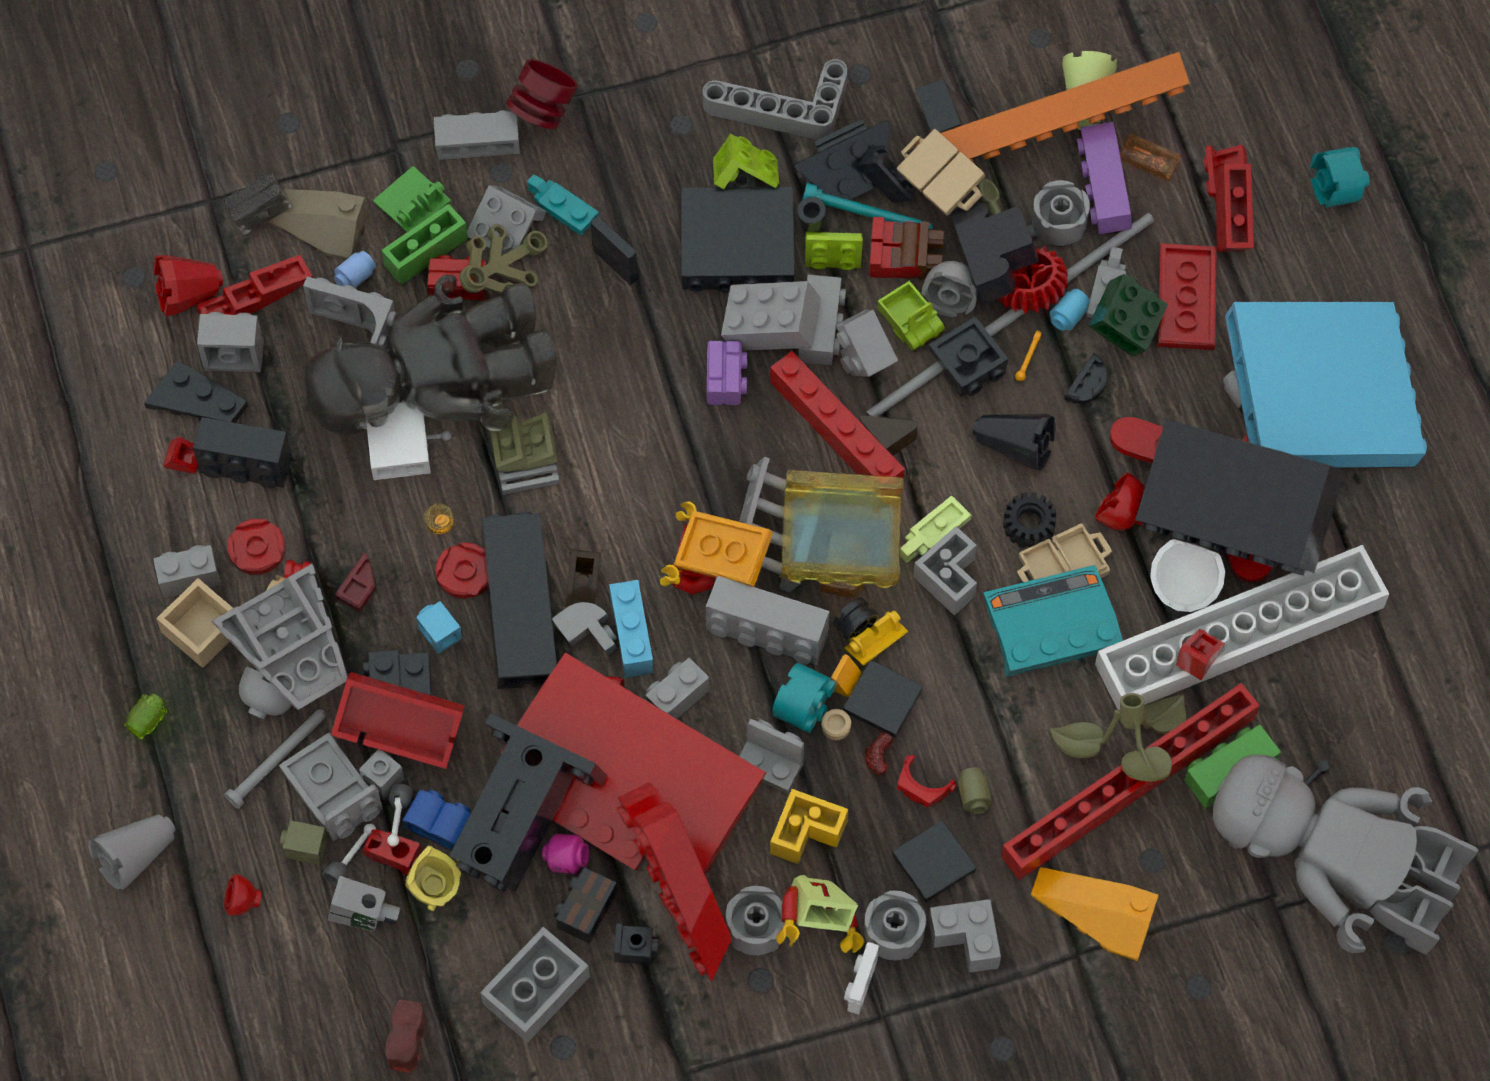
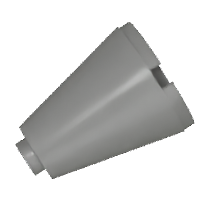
M157 814L94 836V838L88 841V848L93 860L99 858L102 865L99 871L115 889L123 890L174 840L173 833L176 830L168 817L165 816L163 818Z

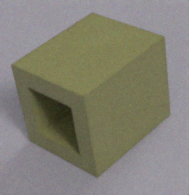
M290 820L288 830L283 829L280 838V847H283L285 857L287 859L321 865L328 840L326 828Z

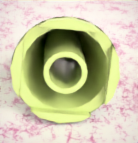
M1081 51V56L1073 57V53L1065 55L1062 66L1066 89L1068 90L1115 74L1117 60L1111 61V55L1094 51ZM1089 120L1079 122L1078 129L1081 130V127L1100 124L1101 121L1092 124L1089 123Z

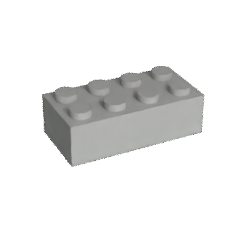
M717 576L706 605V630H709L717 637L725 638L728 636L737 639L738 642L745 646L752 647L756 645L765 648L767 652L773 655L784 654L793 657L795 661L801 664L812 663L817 665L828 637L830 611Z

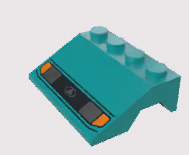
M1096 565L983 592L991 626L997 634L1002 651L1006 677L1097 655L1099 650L1123 641L1116 614Z

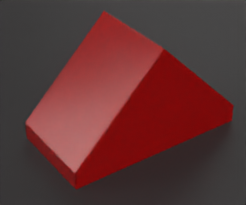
M1199 629L1182 645L1176 666L1202 680L1225 643Z

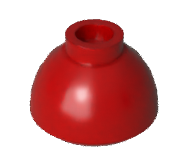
M234 874L231 876L227 883L224 898V909L227 915L238 916L248 912L252 907L258 908L261 901V890L255 889L252 882L242 875Z

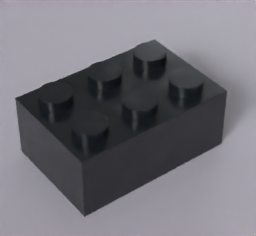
M201 418L193 446L200 473L210 478H231L238 483H247L248 481L259 483L266 488L285 487L292 461V453L286 432Z

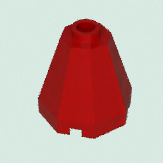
M171 255L155 256L153 272L154 276L158 275L155 291L160 310L164 312L165 316L177 315L218 294L219 286H223L222 272L220 269L217 270L213 263Z

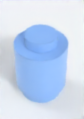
M366 252L354 253L334 269V280L337 285H350L357 288L373 274L376 264Z

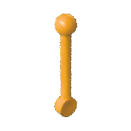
M1038 330L1035 332L1021 369L1015 373L1017 381L1021 382L1026 378L1025 371L1042 335V332Z

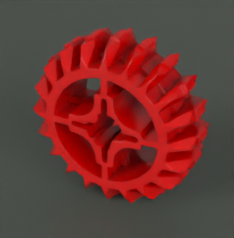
M1035 246L1039 261L1012 272L1016 281L1015 289L1007 296L998 299L999 302H1003L1005 308L1012 307L1015 313L1020 309H1023L1025 314L1029 310H1034L1038 313L1039 308L1043 307L1048 310L1050 303H1058L1059 297H1063L1065 289H1067L1068 271L1062 257H1057L1055 250L1048 252L1046 246L1040 250Z

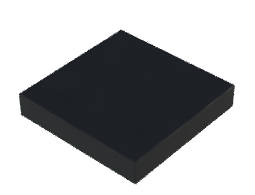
M595 218L591 222L593 251L631 286L638 280L636 251L601 218Z
M870 660L844 705L843 711L896 738L919 697L923 686Z
M943 821L938 822L892 851L893 857L925 902L976 871L975 865Z

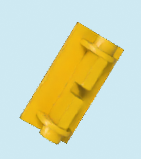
M895 610L892 612L887 611L885 616L874 623V626L867 628L857 637H852L851 643L844 648L864 666L908 633V630L898 622L901 618Z

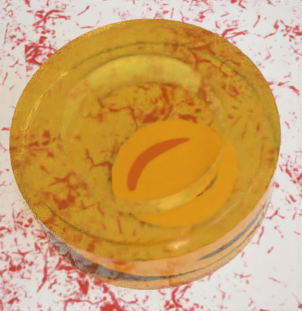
M434 504L424 514L425 525L432 533L443 534L453 526V513L447 505Z

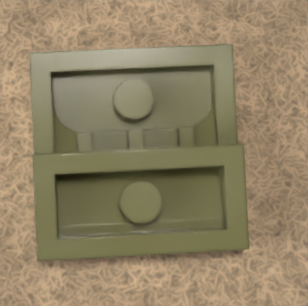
M547 413L522 422L516 416L490 425L498 471L528 470L558 462L551 419Z

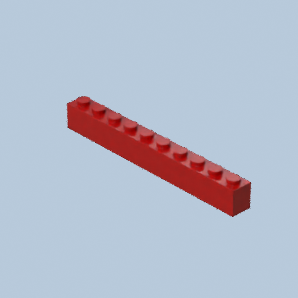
M1239 684L1145 748L1160 747L1169 754L1172 768L1166 779L1157 781L1136 780L1127 776L1122 769V765H1120L1005 843L1001 858L1017 879L1021 880L1252 722L1257 716L1260 705L1243 684Z

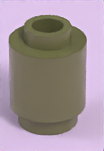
M977 767L961 771L958 787L963 809L971 814L986 812L993 803L987 776L983 774L981 768Z

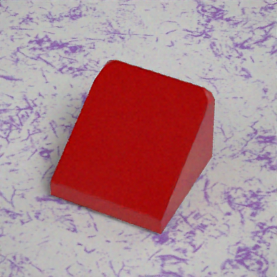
M178 436L173 439L169 444L163 467L193 474L196 473L198 463L193 450L194 443Z

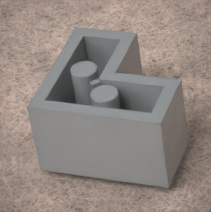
M863 310L835 325L838 330L837 339L843 347L840 350L843 357L840 359L841 364L848 374L869 377L898 361L874 310Z
M957 526L915 562L913 578L954 616L975 598L977 582L964 571L975 560L977 545Z
M990 899L930 908L928 920L933 948L964 944L968 972L999 968L1001 954Z

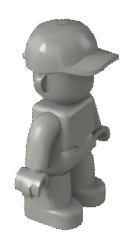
M1253 754L1245 756L1234 764L1226 778L1222 780L1213 805L1212 820L1221 836L1235 849L1247 847L1250 855L1265 858L1267 856H1284L1291 853L1297 846L1301 847L1294 862L1297 884L1301 892L1334 927L1336 925L1339 926L1336 935L1337 942L1342 949L1350 953H1363L1366 950L1363 940L1354 934L1352 926H1357L1367 931L1372 926L1374 920H1376L1385 928L1403 937L1408 947L1426 955L1438 943L1440 937L1434 931L1442 918L1452 909L1453 903L1451 900L1461 889L1456 884L1459 875L1478 853L1476 847L1439 829L1428 826L1415 827L1420 817L1412 814L1407 804L1417 809L1430 805L1432 799L1429 796V792L1419 787L1410 788L1400 798H1398L1396 793L1356 787L1341 789L1332 795L1316 814L1314 813L1316 806L1315 798L1311 789L1303 782L1301 771L1293 766L1286 768V764L1267 755ZM1394 813L1398 821L1380 818L1373 814L1392 815ZM1406 875L1427 885L1428 890L1418 885L1411 887L1404 883ZM1336 892L1342 894L1353 905L1369 910L1374 918L1362 913L1349 915V909Z

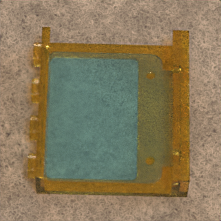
M787 470L781 578H788V580L793 582L817 580L822 584H830L836 581L846 582L852 586H859L863 583L876 584V586L888 588L893 585L898 586L901 573L899 568L901 496L904 478Z

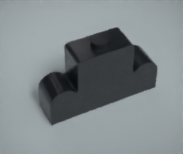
M976 201L968 211L958 207L950 213L983 304L1010 294L1016 287V281L1012 272L1039 261L1033 241L1038 239L1032 223L1026 225L1020 207L1016 206L991 216L986 203Z

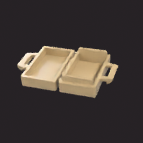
M936 129L925 139L916 136L901 151L905 160L897 167V171L917 190L923 191L924 196L946 216L956 207L968 211L982 196L977 185L985 178L984 172L962 152L959 153L958 149ZM919 142L920 144L908 155L907 153ZM973 190L975 194L963 204L961 201Z
M1081 523L1053 536L1052 542L1050 539H1047L1021 551L1019 559L1023 567L1017 573L1023 582H1027L1029 580L1024 573L1026 571L1031 580L1096 565L1100 577L1103 578L1109 575L1110 568L1104 558L1108 557L1112 550L1101 532L1089 534ZM1094 539H1097L1104 552L1100 553L1093 541Z

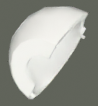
M1173 539L1158 550L1152 562L1150 578L1154 592L1164 604L1177 611L1192 612L1207 607L1218 597L1224 585L1225 567L1222 557L1218 552L1190 542Z

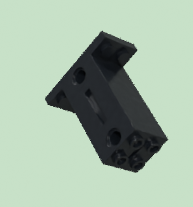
M490 713L485 722L492 730L490 735L497 738V741L506 747L449 856L457 861L455 866L463 870L464 873L476 879L483 875L482 880L502 892H505L506 888L516 892L574 776L586 785L592 786L593 782L602 786L607 774L596 763Z

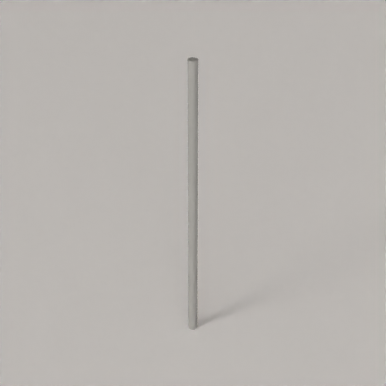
M1146 213L1132 223V229L1121 231L1067 269L1068 282L1108 255L1112 247L1118 248L1154 222L1152 215ZM1010 309L986 326L985 329L992 337L1022 316L1024 311L1020 309L1015 313L1013 309ZM938 361L867 410L865 415L879 417L940 374L944 369Z

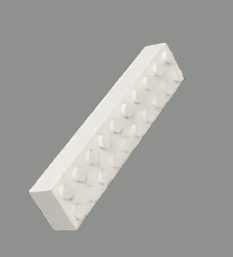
M1361 545L1318 562L1315 573L1305 571L1304 576L1295 573L1288 574L1101 649L1097 653L1095 666L1118 710H1120L1121 697L1128 693L1141 695L1144 698V705L1383 609L1389 592L1365 548ZM1199 629L1225 643L1202 680L1176 666L1182 645Z

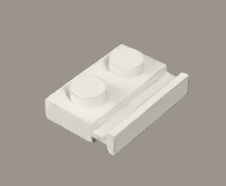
M867 942L864 954H859L853 971L857 975L854 983L849 982L844 996V1000L848 1001V1012L860 1014L878 961L879 945Z

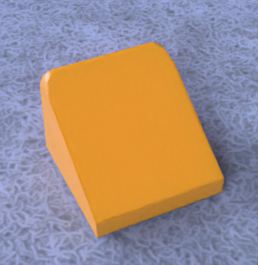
M846 654L842 656L831 679L837 682L834 691L849 698L862 676V672Z

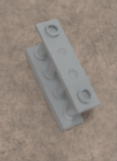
M763 457L756 465L752 464L749 469L747 480L750 483L739 522L761 527L752 523L756 509L792 522V526L795 527L793 536L787 537L772 531L773 535L770 543L786 548V552H788L787 561L781 563L765 557L761 568L779 574V578H782L779 589L790 593L800 585L827 481L816 477L809 485H804L803 487L766 472L769 458ZM763 483L799 497V501H802L800 510L795 512L760 498Z

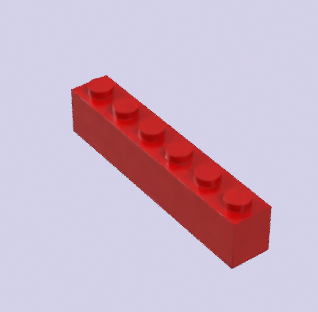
M793 351L770 367V383L881 500L904 483L905 468Z

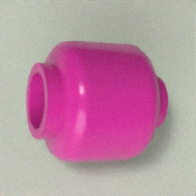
M558 833L553 835L548 843L544 844L542 857L544 861H547L551 871L555 873L576 874L581 871L582 867H586L588 864L589 846L578 835Z

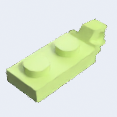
M950 496L910 529L909 534L905 537L907 543L900 548L899 556L906 563L918 554L923 556L955 526L960 529L969 522L972 515L953 496Z

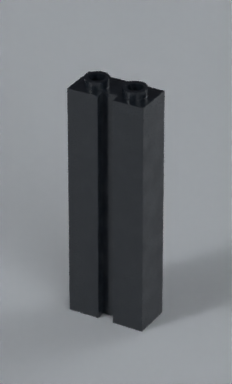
M527 511L506 516L499 513L491 514L487 517H482L481 534L497 689L519 688L522 684L543 686L556 667L557 662L540 513L533 514Z

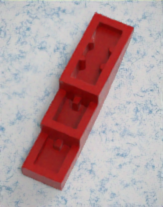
M297 255L249 273L248 280L223 288V295L198 303L197 312L199 315L211 312H219L224 315L252 314L304 285L307 277L313 278L301 255Z

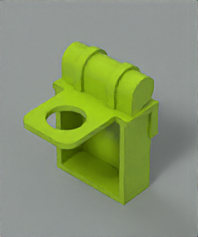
M910 281L878 300L877 309L893 327L895 335L902 343L906 342L912 351L918 347L921 348L924 346V343L938 337L945 330L944 324L937 317L938 312L933 309V304L931 302L928 303Z

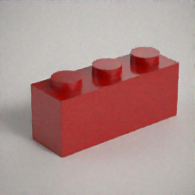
M1223 164L1215 168L1217 252H1245L1254 248L1251 164Z

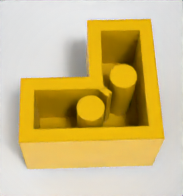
M792 789L770 841V854L799 864L809 838L837 848L848 821V809Z

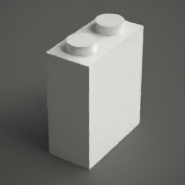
M406 399L400 403H375L372 406L365 407L373 480L430 474L422 400Z

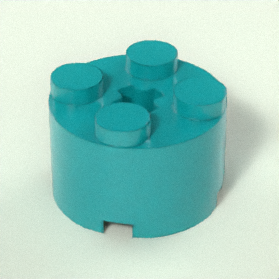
M1346 147L1316 153L1311 159L1310 169L1315 168V177L1311 178V185L1320 205L1326 204L1325 207L1329 208L1359 202L1362 199L1364 187L1369 186L1370 179L1368 172L1362 168L1360 152L1357 147Z
M796 663L787 675L792 679L787 682L786 686L782 684L776 696L772 712L775 713L773 716L810 733L816 721L821 722L824 714L827 712L828 706L824 705L827 697L833 694L837 682L801 663Z

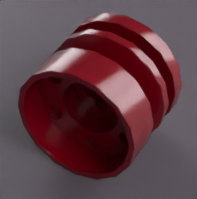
M534 59L526 60L518 77L523 85H514L512 89L513 94L509 95L506 105L513 113L534 125L546 129H557L561 121L560 117H563L566 111L562 104L570 103L578 84L567 73L548 63Z

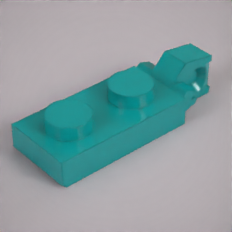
M534 174L527 181V190L535 195L534 200L538 203V206L580 236L591 226V222L599 217L597 210L556 182L548 180L546 183Z

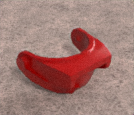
M912 754L911 756L907 755L903 762L904 766L897 785V790L902 791L904 797H908L915 803L922 804L928 808L942 801L949 792H954L957 785L953 779L941 788L932 789L920 785L913 779L909 771L915 756Z

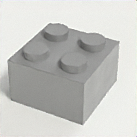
M219 312L200 314L197 346L204 371L261 372L264 341L257 315L249 313L224 315Z

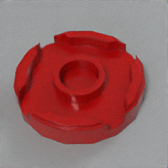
M249 519L235 527L236 530L232 535L230 534L227 542L229 557L232 564L244 573L261 575L272 571L281 563L285 555L286 542L281 529L268 520Z
M458 543L457 546L445 549L437 559L436 576L438 584L444 592L456 598L467 599L476 597L486 591L487 579L484 550L482 547L473 543Z

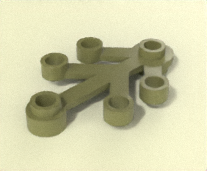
M495 224L487 232V237L491 244L488 264L481 267L482 251L486 248V241L478 235L472 237L467 243V249L470 252L469 266H466L459 276L461 285L471 293H478L483 289L498 293L499 297L506 302L511 301L517 296V287L511 282L503 284L488 278L491 275L496 274L517 281L525 290L532 289L538 282L537 275L532 271H522L509 267V265L528 254L536 256L543 252L548 245L546 236L540 231H532L523 239L522 245L501 256L503 239L507 233L502 225ZM494 231H497L500 237L496 236ZM474 242H476L480 248L475 247ZM525 277L529 278L531 283H528ZM505 289H508L511 292V295H508Z

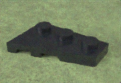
M178 360L144 402L145 408L152 410L158 408L170 411V414L181 416V414L198 417L199 420L203 417L236 423L248 407L245 399Z

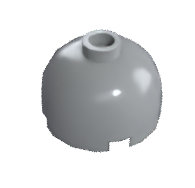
M944 261L934 266L927 274L921 292L928 303L931 302L933 304L934 311L936 310L938 314L948 317H957L958 313L965 312V315L970 313L976 305L979 293L970 268L956 261Z
M246 666L239 683V695L242 702L250 707L248 713L265 719L266 714L278 716L288 711L292 704L259 671Z

